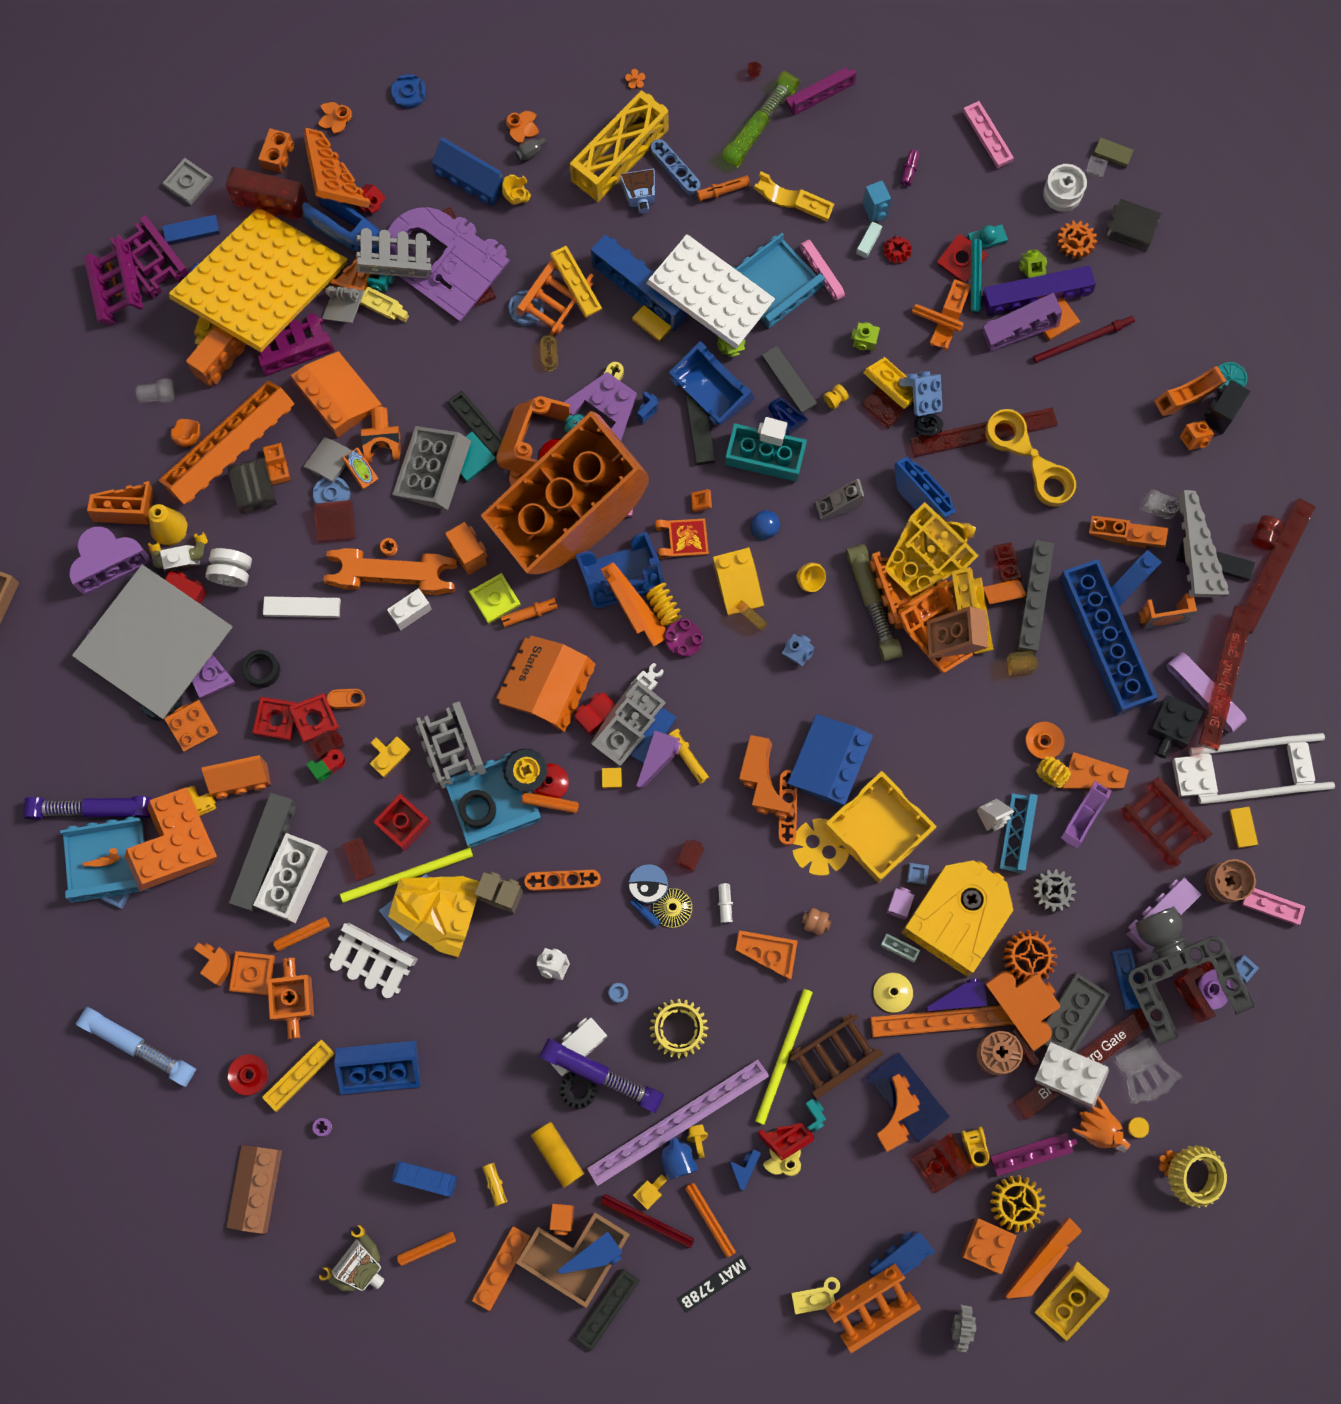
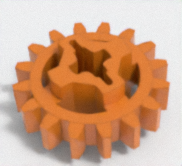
M1074 220L1071 225L1065 223L1064 228L1061 227L1057 236V246H1062L1060 252L1065 251L1066 257L1069 254L1072 255V259L1075 256H1078L1079 259H1082L1083 255L1088 257L1089 253L1093 252L1097 240H1095L1097 234H1092L1094 228H1087L1088 223L1082 225L1081 220L1078 224Z

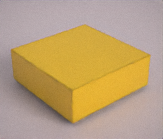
M602 768L603 789L622 788L621 768Z

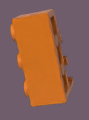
M146 481L142 485L133 487L129 485L125 489L116 491L112 489L91 494L87 512L92 522L149 525V510L152 507L154 490L150 482Z

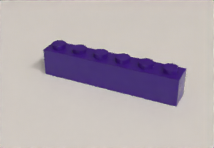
M1089 265L984 287L982 299L987 315H999L1006 311L1020 309L1052 293L1055 294L1056 299L1063 298L1064 300H1070L1077 296L1086 297L1093 293L1096 283Z

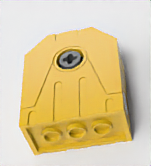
M972 860L946 865L901 934L964 976L969 977L974 973L1013 912L1008 884L1004 881L1002 875L997 872H990L987 870V866L980 861L975 862Z

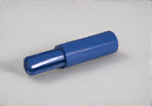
M636 899L631 900L630 904L654 928L661 923L655 915L646 907H643Z

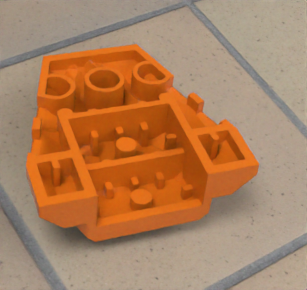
M953 580L941 586H934L903 604L902 609L898 612L905 631L928 658L927 621L958 611ZM973 653L929 659L941 673H945L973 656Z

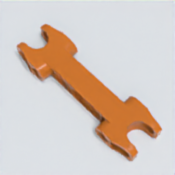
M350 548L330 550L326 553L328 560L342 564V569L339 573L324 575V583L346 590L360 589V581L419 585L420 591L426 595L455 592V585L453 583L444 582L439 579V575L443 570L457 568L458 562L454 558L439 554H422L421 562L363 558L364 552L362 550Z

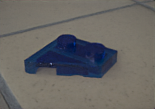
M781 396L772 401L768 407L774 419L787 422L785 435L788 436L805 425L808 420L807 417Z

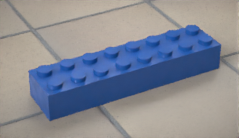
M1099 559L1064 570L1059 577L1116 714L1120 715L1153 703L1158 696Z

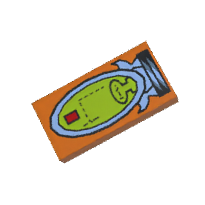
M358 447L342 457V460L361 489L378 480L377 475Z

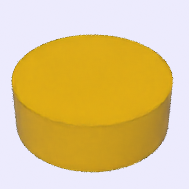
M1141 1117L1133 1118L1128 1123V1132L1135 1138L1145 1137L1149 1132V1124Z

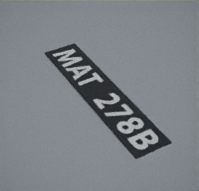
M741 1255L677 1299L687 1313L751 1270L743 1255Z

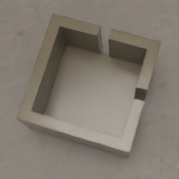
M490 871L487 874L484 872L475 892L477 899L515 914L523 895L522 888L518 885L519 882L509 878L505 881L497 873Z

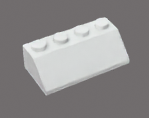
M286 833L253 906L296 924L328 851L320 845Z

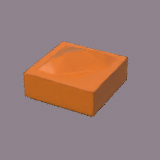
M709 489L691 493L692 510L694 512L712 508L711 491Z

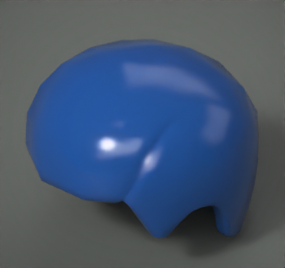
M768 510L758 512L750 524L751 533L761 540H767L775 536L781 526L779 517L774 512Z

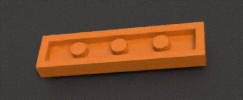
M514 1226L512 1227L475 1294L473 1302L491 1311L516 1262L531 1237L530 1235Z

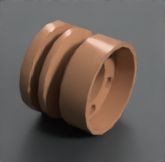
M1238 859L1226 860L1215 864L1208 870L1205 877V886L1209 895L1222 903L1235 902L1247 898L1254 891L1256 884L1255 873L1251 866Z
M997 1031L980 1040L976 1047L975 1056L978 1065L984 1072L989 1075L1001 1076L1012 1072L1019 1066L1022 1061L1023 1050L1016 1036L1009 1032ZM1000 1048L1001 1051H1005V1055L1002 1057L996 1053Z

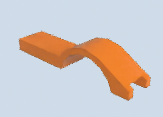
M954 279L941 314L959 320L971 285ZM937 324L930 345L944 348L943 350L947 351L955 330Z

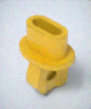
M702 1124L691 1126L688 1128L689 1136H687V1140L696 1143L698 1157L704 1158L702 1141L708 1137V1133L704 1131Z

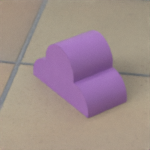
M92 527L86 530L78 541V550L81 557L73 562L70 568V579L72 584L84 596L139 569L141 565L146 566L152 563V560L136 540L128 537L117 539L107 528Z

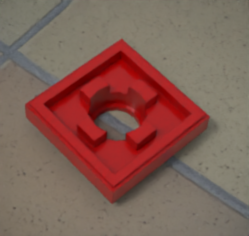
M959 233L938 259L937 264L964 283H967L971 278V241ZM982 250L983 263L984 260L988 257V254ZM960 251H964L969 255L966 263L957 262L956 255Z
M325 693L288 707L302 743L339 729ZM314 712L319 715V724L310 726L307 723L306 716L309 713Z
M260 697L252 734L291 741L295 724L288 707L297 704V702ZM281 714L283 716L280 726L271 725L270 718L272 715Z

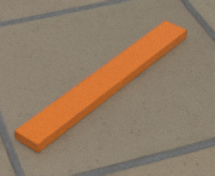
M1002 1006L870 1017L872 1038L1015 1025Z

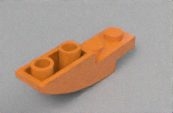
M1092 516L1089 535L1133 547L1146 548V546L1165 548L1168 528L1132 524L1130 520Z

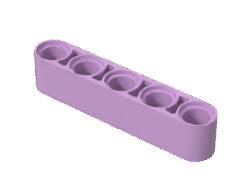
M1180 652L1166 664L1168 671L1213 717L1217 718L1215 720L1226 731L1233 733L1247 720L1244 713L1225 694L1223 695V692L1221 693L1219 687L1185 653ZM1213 709L1218 710L1215 715L1212 713Z

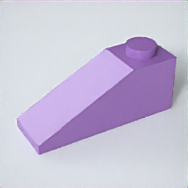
M654 731L637 787H645L674 758L675 754L679 753L681 748L680 738L660 731Z

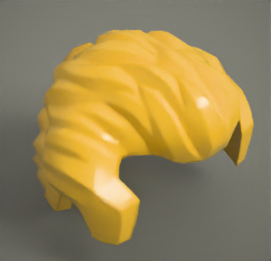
M509 175L503 179L502 193L512 205L523 202L527 203L531 198L530 192L524 187L527 184V179L524 176L519 178L516 175Z

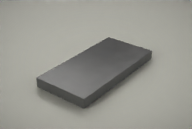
M1076 972L1058 1000L1060 1008L1050 1014L1045 1021L1052 1030V1036L1043 1045L1048 1048L1052 1042L1072 1052H1076L1111 994Z

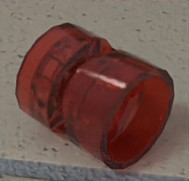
M1261 516L1251 542L1258 548L1274 550L1279 540L1277 535H1281L1284 523L1273 516Z

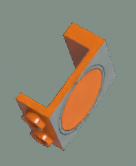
M1185 594L1176 605L1177 611L1158 614L1154 612L1152 599L1148 600L1138 613L1139 623H1142L1143 629L1188 622L1197 612L1194 597H1189V594Z

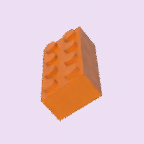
M214 326L186 360V363L194 377L212 388L214 384L221 380L223 373L231 368L236 357L243 353L247 344L219 327Z

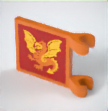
M705 518L670 521L656 520L655 530L669 529L670 549L660 548L657 553L658 559L709 555Z

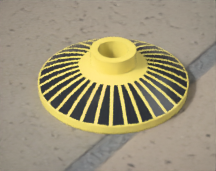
M667 889L665 896L653 904V913L663 926L669 928L680 927L689 920L692 913V903L688 895L683 891ZM675 904L676 909L670 910L669 905Z

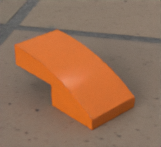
M278 443L263 447L272 484L291 481L282 444Z

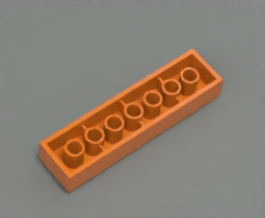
M267 381L158 481L173 497L184 505L191 502L195 498V494L205 489L214 477L221 475L227 465L236 461L237 456L241 452L247 451L253 441L260 439L264 435L265 430L274 426L282 415L287 414L294 405V402L281 387Z

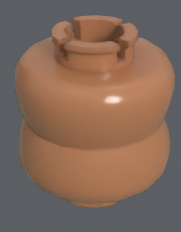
M811 908L809 913L805 911L801 923L805 924L804 930L821 936L824 931L828 932L832 920H828L829 914L827 912Z

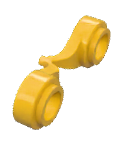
M1003 409L994 413L985 428V435L990 445L998 450L1009 451L1019 456H1031V471L1037 498L1043 504L1051 507L1065 504L1076 490V480L1072 472L1064 466L1056 465L1039 456L1038 450L1033 449L1031 446L1026 422L1018 412ZM1000 423L1009 424L1014 430V438L1010 441L1000 440L995 434V426ZM1053 478L1060 481L1063 485V494L1059 497L1049 496L1044 490V482Z

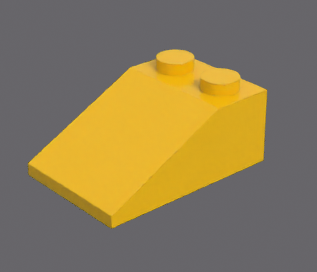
M750 548L714 556L713 567L727 615L730 616L764 607Z
M1076 1262L1034 1313L1068 1341L1106 1300L1109 1289L1079 1262Z

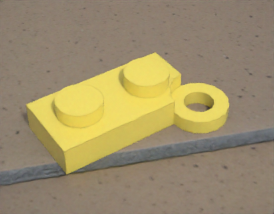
M829 1277L825 1280L824 1287L791 1293L795 1314L822 1310L835 1302L834 1294L840 1289L839 1281L834 1277ZM831 1281L836 1284L833 1290L828 1288V1284Z

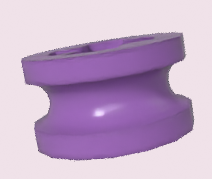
M319 1118L313 1123V1131L318 1136H327L332 1131V1124L328 1119ZM322 1121H324V1125L328 1126L327 1130H323L324 1133H320L321 1130L317 1129L318 1124L321 1125Z

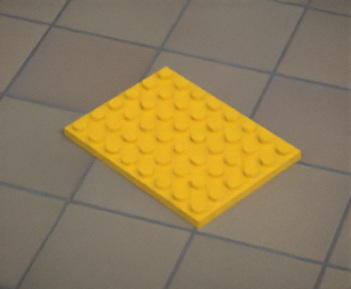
M258 207L169 293V298L259 352H262L348 264V259Z

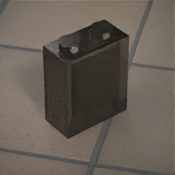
M1120 199L1118 205L1114 204L1110 214L1113 215V219L1107 222L1105 230L1108 232L1105 238L1147 252L1162 213Z
M264 457L228 467L236 505L241 514H251L255 510L270 509L277 505L269 469Z

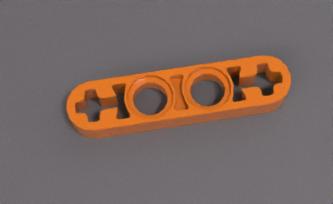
M791 770L782 772L779 780V796L782 798L784 794L789 793L794 799L789 803L794 808L793 820L787 823L782 818H779L778 839L785 846L792 845L796 839L797 788L790 786V789L782 790V787L786 788L787 782L783 778H786V775H791ZM793 826V828H789V835L793 836V838L785 841L782 835H785L786 827Z
M596 870L532 872L526 875L524 883L530 891L593 889L599 886L601 877ZM580 874H584V878H590V874H594V877L598 878V880H595L594 884H590V881L587 880L584 881L585 885H581ZM570 875H575L578 877V882L575 885H569L567 878ZM541 876H545V887H542V883H536L535 887L528 883L532 877L539 881L542 880ZM550 876L558 878L559 881L556 886H550L547 883Z

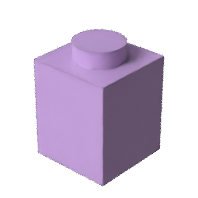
M902 887L896 888L886 913L905 920L914 895L910 894L911 891Z

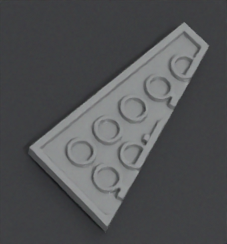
M1183 490L1178 495L1180 513L1184 516L1182 530L1186 532L1183 542L1185 561L1190 570L1187 580L1191 582L1192 588L1189 590V597H1226L1230 595L1228 584L1224 579L1222 566L1216 555V548L1213 545L1211 533L1205 521V514L1199 503V496L1196 494V491Z

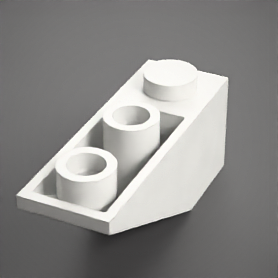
M998 799L986 803L977 809V813L987 831L991 829L997 831L1003 828L1014 813L1012 808Z

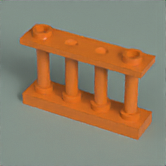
M552 259L516 310V314L521 317L525 312L527 314L530 313L551 327L552 330L549 335L551 338L555 333L559 334L564 327L562 323L577 303L570 290L553 278V272L555 270L558 271ZM590 274L589 277L586 279L590 288L594 284L592 282L594 276L593 274ZM545 284L551 285L572 301L565 308L543 293V286ZM534 299H541L560 312L562 315L559 320L555 322L533 307L532 302Z
M896 1264L825 1308L834 1323L841 1322L845 1332L840 1337L850 1353L855 1352L921 1310L910 1291L906 1294L904 1293L899 1282L906 1278ZM893 1287L898 1299L887 1305L882 1293ZM875 1298L881 1310L870 1316L865 1304ZM858 1310L863 1321L852 1327L847 1315Z

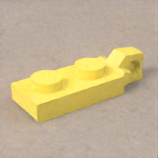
M367 286L360 305L394 321L396 318L404 322L407 321L409 318L408 312L402 309L403 306L397 300Z

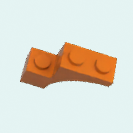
M1214 366L1196 379L1177 388L1165 391L1154 402L1162 416L1174 415L1187 404L1199 403L1227 381L1218 366Z
M900 1074L891 1078L896 1091L894 1114L886 1127L876 1134L886 1152L908 1141L906 1136L909 1133L905 1125H900L899 1121L917 1112L920 1105L916 1095L910 1094L908 1090L910 1085L906 1077H901Z

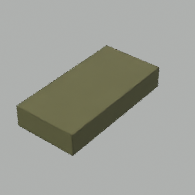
M1100 137L1093 155L1127 168L1134 150Z

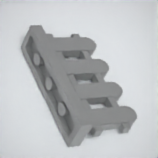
M364 228L361 230V234L357 235V241H360V252L356 254V273L429 279L431 264L430 258H427V247L430 248V241H427L425 234L418 233L415 240L408 239V234L404 231L399 232L397 238H390L389 231L381 230L379 237L372 236L370 229ZM372 243H379V254L372 253ZM390 244L397 245V255H390ZM408 246H415V257L408 256Z

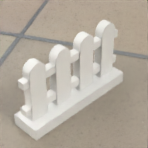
M344 923L341 931L345 932V935L339 936L338 940L341 943L335 954L331 953L329 956L332 959L330 968L338 971L342 969L343 965L349 968L347 976L351 980L358 979L360 975L367 977L364 984L368 989L375 988L377 984L384 986L382 995L385 998H391L395 993L399 994L401 989L398 986L404 974L408 976L410 970L407 969L408 966H415L418 958L350 923ZM359 939L360 941H362V944L360 945L355 941ZM353 947L358 952L353 962L350 963L346 959ZM373 949L380 950L379 954L373 952ZM371 956L376 960L370 972L364 970V967ZM391 957L397 959V962L390 961ZM388 965L393 970L387 981L381 979V976Z

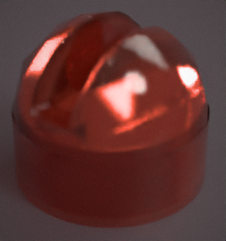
M750 62L747 66L748 75L752 78L758 77L761 73V64Z

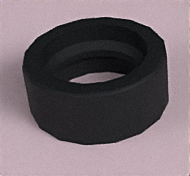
M255 650L249 653L243 660L242 673L251 685L259 688L269 687L279 678L280 665L272 653L266 650ZM260 658H265L272 664V672L265 679H256L250 673V666Z
M469 791L459 802V815L469 827L476 829L484 828L491 824L495 818V802L491 795L485 791ZM474 798L485 800L489 806L488 814L482 820H472L466 814V806Z

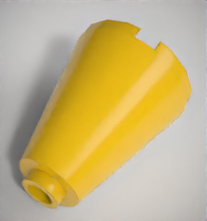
M161 504L154 505L149 510L150 533L156 542L159 541L161 545L173 546L185 538L188 523L180 512Z

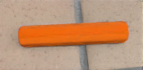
M918 304L913 306L912 313L958 332L963 328L964 323Z
M526 792L522 794L521 803L572 813H577L579 803L575 801Z
M326 917L312 922L273 942L274 947L277 951L289 947L330 926L329 921Z
M449 1232L398 1255V1263L400 1266H403L455 1243L454 1233Z

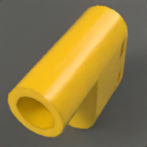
M195 786L187 788L199 816L216 809V802L209 793L199 797Z

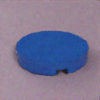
M405 74L399 76L391 85L393 101L402 108L411 109L418 107L426 98L427 91L424 81L416 75Z

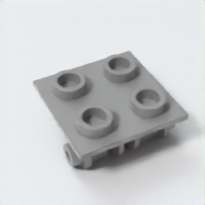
M334 286L327 287L325 293L330 299L322 319L353 323L364 290Z

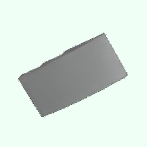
M635 679L613 707L591 744L621 766L645 737L643 734L655 721L654 716L666 702L638 679Z

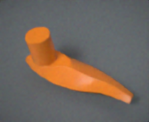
M111 848L108 856L83 862L82 865L92 867L108 866L117 862L121 856L117 855L116 848Z

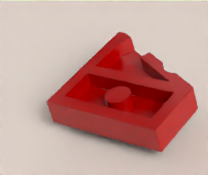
M802 1123L793 1124L788 1127H776L777 1131L772 1132L758 1131L759 1138L781 1161L814 1141V1135Z

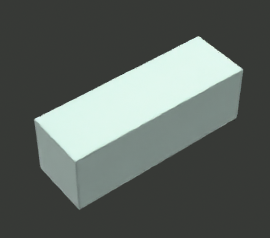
M875 222L871 223L857 249V255L867 259L881 233V225Z
M889 934L885 935L880 945L913 963L920 952L919 949Z

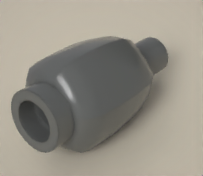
M544 137L539 140L530 139L520 144L515 154L520 161L529 160L540 152L541 146L547 144Z

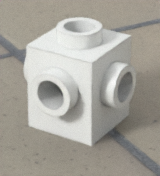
M545 948L537 959V967L541 975L548 979L563 980L570 965L567 955L557 949L550 950Z

